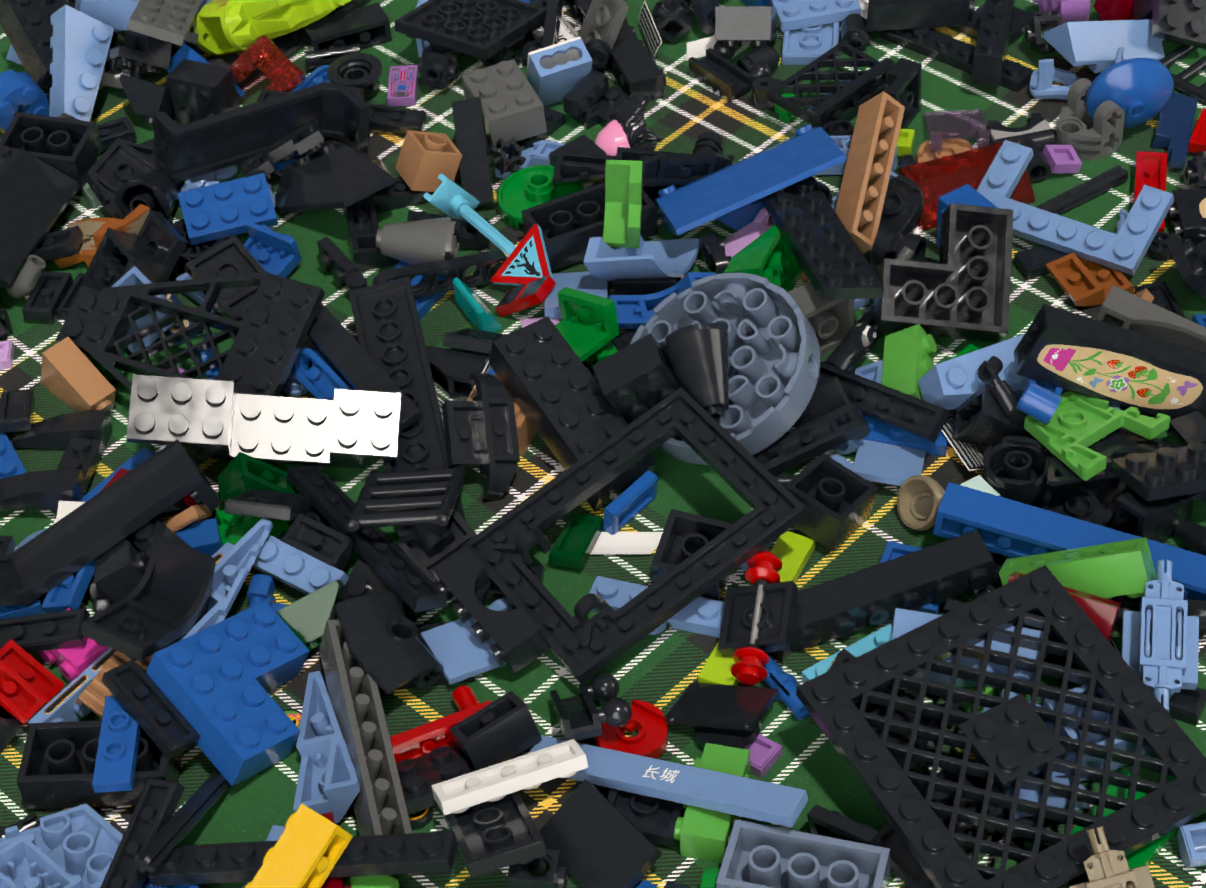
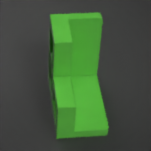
M606 160L603 240L609 247H640L643 161Z

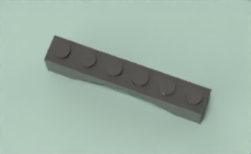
M1115 285L1112 286L1096 317V320L1206 353L1205 327Z

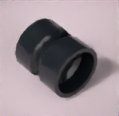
M882 227L878 231L872 246L871 262L873 265L879 266L884 258L896 259L904 246L915 252L912 258L920 260L926 253V238L910 233L902 236L901 231Z

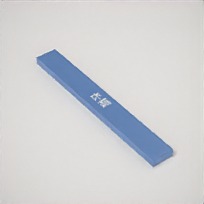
M541 735L542 740L537 742L529 753L565 742V740ZM578 743V745L586 754L588 768L577 771L573 776L567 777V779L581 782L586 779L594 785L791 828L809 800L806 790L583 743Z

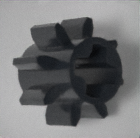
M500 138L496 143V147H492L489 151V155L494 157L490 166L500 170V175L507 171H511L512 174L517 172L519 166H522L526 161V158L521 156L525 147L519 146L514 138L506 142Z

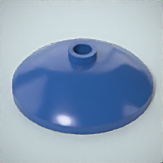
M1132 58L1118 62L1099 74L1090 85L1085 100L1087 111L1093 120L1097 107L1107 100H1112L1124 110L1123 129L1142 125L1158 115L1169 102L1174 88L1173 78L1164 64L1151 58Z

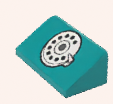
M454 278L452 282L455 301L475 328L489 332L502 329L500 322L480 297L459 278Z

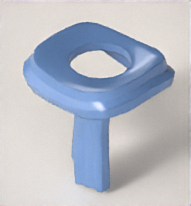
M1054 59L1038 60V69L1032 73L1030 79V93L1035 99L1068 100L1069 89L1079 77L1072 72L1055 68ZM1052 82H1060L1064 86H1052Z

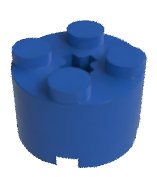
M14 70L0 73V127L5 132L17 112L49 116L48 98L28 73L15 72Z

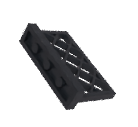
M842 41L767 92V99L811 124L812 128L822 127L827 132L832 123L844 120L857 111L861 104L885 91L888 86L885 83L887 71L889 68L894 67L895 62L887 57L879 62ZM841 53H844L852 57L836 59V57ZM821 67H833V71L817 70ZM837 67H853V71H838ZM857 67H869L870 69L858 71ZM802 80H814L815 84H799V82ZM819 80H834L835 84H819ZM839 80H853L849 84H839ZM783 93H795L796 97H783L781 95ZM800 93H816V97H800ZM820 93H834L830 97H820ZM801 106H816V107H814L813 109H811V112H809V111L805 110L804 108H802Z

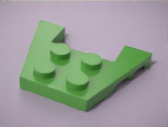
M1067 391L1060 395L1062 399L1047 425L1030 415L1025 416L1024 422L1025 430L1081 479L1087 481L1106 469L1107 461L1106 456L1087 447L1105 438L1120 427L1151 440L1169 429L1170 416L1161 413L1157 414V418L1140 415L1138 408L1132 406L1125 411L1109 407V401Z

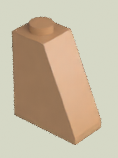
M69 337L42 352L41 384L44 388L76 412L108 410L110 412L113 409L116 389Z

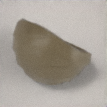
M925 475L912 476L903 482L898 492L897 508L906 526L917 531H925L935 526L937 512L945 493L939 482Z

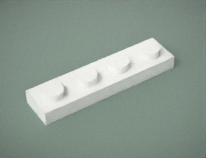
M571 739L431 785L434 799L443 814H458L468 810L471 806L486 801H498L507 794L522 789L530 790L537 788L541 783L558 777L567 778L573 776L577 771L588 768V763L584 751L575 739Z

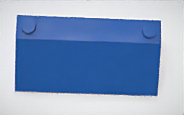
M807 124L794 130L796 136L677 189L674 184L658 191L659 197L653 199L666 231L671 234L680 235L847 159L822 127L812 128L811 124Z

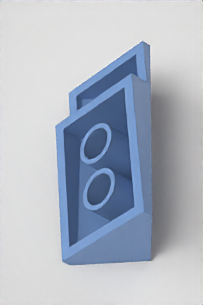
M1152 19L1066 22L1044 32L1043 38L1074 67L1086 65L1094 73L1103 72L1115 64L1116 53L1119 47L1124 48L1123 61L1132 58H1151L1159 61L1165 57L1161 38L1152 36Z

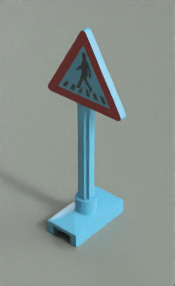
M441 173L438 176L442 183L433 195H430L428 192L423 195L427 201L448 216L466 219L507 254V259L491 278V282L494 284L522 286L548 275L553 279L542 230L539 225L534 224L520 243L515 246L474 211L480 201Z

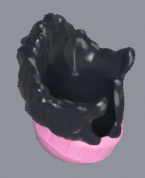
M633 95L629 99L627 98L625 102L615 109L612 121L597 134L595 144L604 150L607 155L616 156L617 147L654 150L657 145L652 142L661 141L662 136L656 135L653 130L646 126L644 111L650 103V97L647 95Z

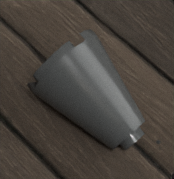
M444 217L384 224L383 230L378 229L376 247L381 248V254L411 265L458 257L459 242H457V235H454V233H460L459 217ZM449 270L443 271L440 275L448 277Z

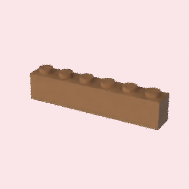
M884 91L859 106L835 209L836 214L862 253L872 249L878 232L905 106Z

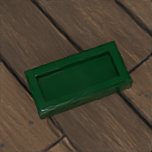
M571 512L549 553V564L582 570L603 530L604 518Z

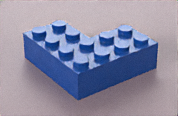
M265 600L155 652L146 674L201 736L197 744L198 747L228 783L234 786L289 756L300 730L268 694V691L296 678L310 651Z

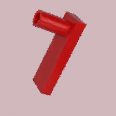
M460 686L455 689L452 694V700L459 712L390 737L396 764L405 759H415L429 754L433 749L440 746L454 745L455 742L449 728L492 703L491 700L480 704L469 686Z

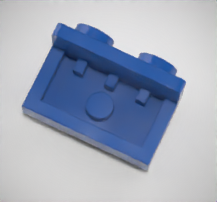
M251 221L247 223L246 228L250 237L243 244L244 247L265 272L286 278L302 260L296 240L288 234L282 235L275 232L264 224L258 225Z

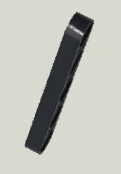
M491 251L386 269L375 276L372 285L407 276L412 280L415 276L422 275L421 281L417 285L412 286L414 297L454 290L452 281L456 277L468 287L493 283L491 278L497 272H492L493 265L498 261H503L504 263L507 256L501 251ZM476 265V271L471 276L465 277L466 270ZM449 270V275L445 280L437 281L440 273Z

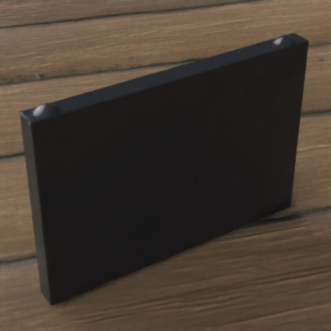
M692 682L667 713L665 721L667 724L753 731L779 696L778 689Z

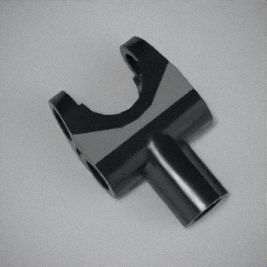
M1039 112L1029 113L1027 115V125L1021 128H1009L997 122V120L986 122V139L993 160L1003 142L1007 140L1032 148L1034 156L1023 173L1026 180L1031 183H1040L1050 175L1051 167L1042 151L1045 145H1056V139L1050 125Z

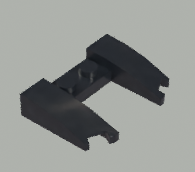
M394 178L395 183L348 207L342 208L343 216L346 217L349 234L351 262L358 270L378 269L397 265L400 262L397 259L381 254V248L376 247V235L379 229L376 213L425 202L427 200L423 195L426 191H412L403 178Z
M96 410L62 414L36 422L32 425L31 430L15 437L12 440L14 448L66 450L56 470L29 472L0 479V509L58 510L59 501L81 502L113 432L109 411Z

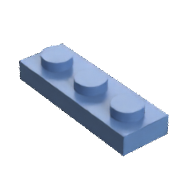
M268 535L252 565L253 568L306 595L335 580L341 579L344 586L349 580L345 572L271 535Z

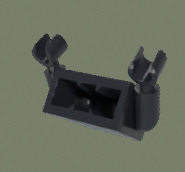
M992 356L988 362L983 361L977 372L978 377L982 381L991 382L992 386L985 384L956 409L947 410L950 413L949 415L954 417L952 419L954 422L952 439L988 447L992 443V447L1001 443L1002 438L1008 436H1024L1036 439L1024 429L1025 416L1028 414L1016 408L1019 398L1015 397L1005 380L1001 381L998 376L1003 369V363L998 357Z

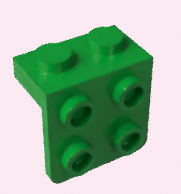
M567 287L557 292L562 320L555 326L581 362H584L589 356L620 334L614 300Z

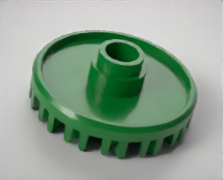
M538 165L521 169L508 176L498 188L497 203L500 217H503V222L509 220L510 227L515 226V229L518 231L521 224H523L522 210L583 190V183L555 187L553 185L555 166Z

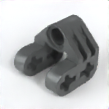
M1080 78L1071 85L1068 92L1067 106L1062 107L1057 123L1056 145H1072L1079 159L1096 161L1113 154L1120 147L1123 138L1125 113L1114 101L1107 100L1097 107L1094 119L1092 120L1085 102L1087 91L1092 82L1086 78Z

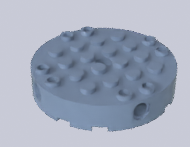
M716 274L692 282L693 287L686 289L678 295L673 292L653 309L655 314L647 324L639 326L630 344L651 333L662 347V343L666 345L665 338L680 328L698 324L700 330L709 329L708 323L723 325L728 333L729 408L724 412L723 417L716 421L751 455H754L782 437L806 409L819 377V343L811 323L791 295L782 287L780 288L770 283L767 278L754 274ZM677 434L659 446L664 452L676 459L698 465H708Z

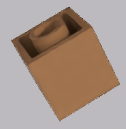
M407 130L395 169L412 191L435 192L442 183L438 178L441 173L454 182L463 155L446 133Z

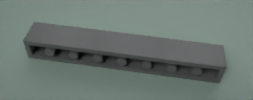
M327 619L319 651L329 697L361 785L360 792L352 802L359 836L412 834L378 685L350 654L339 621Z

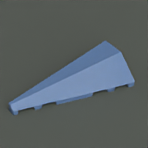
M262 518L216 563L207 614L189 632L164 648L225 619L273 527L271 521Z
M320 671L308 673L301 714L300 733L296 745L301 755V763L293 810L296 812L302 803L318 814L333 812L334 822L339 823L360 792L361 785Z

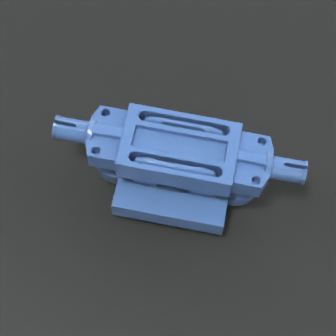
M1164 560L1157 561V580L1146 582L1144 597H1142L1140 603V612L1123 611L1121 657L1160 704L1162 702V706L1169 713V699L1174 693H1180L1181 689H1197L1199 617L1187 616L1188 600H1184V585L1172 581L1173 562L1170 560L1166 561L1164 573Z

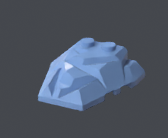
M87 803L41 817L40 826L21 832H18L17 825L4 829L5 837L0 838V888H100L123 834Z

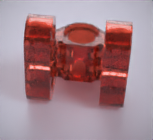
M263 35L255 41L229 67V69H232L233 78L237 82H241L258 68L272 83L266 88L269 90L291 92L306 78V75L277 48L276 44L267 35Z

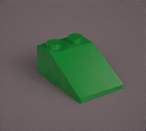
M776 225L735 254L724 270V273H748L767 278L770 283L780 288L782 287L787 292L794 289L801 275L797 259Z

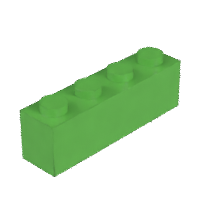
M1147 537L1006 559L999 571L1003 586L1008 583L1009 576L1015 571L1028 574L1046 565L1061 585L1109 600L1121 595H1127L1129 598L1144 596L1146 582L1156 580L1157 578Z

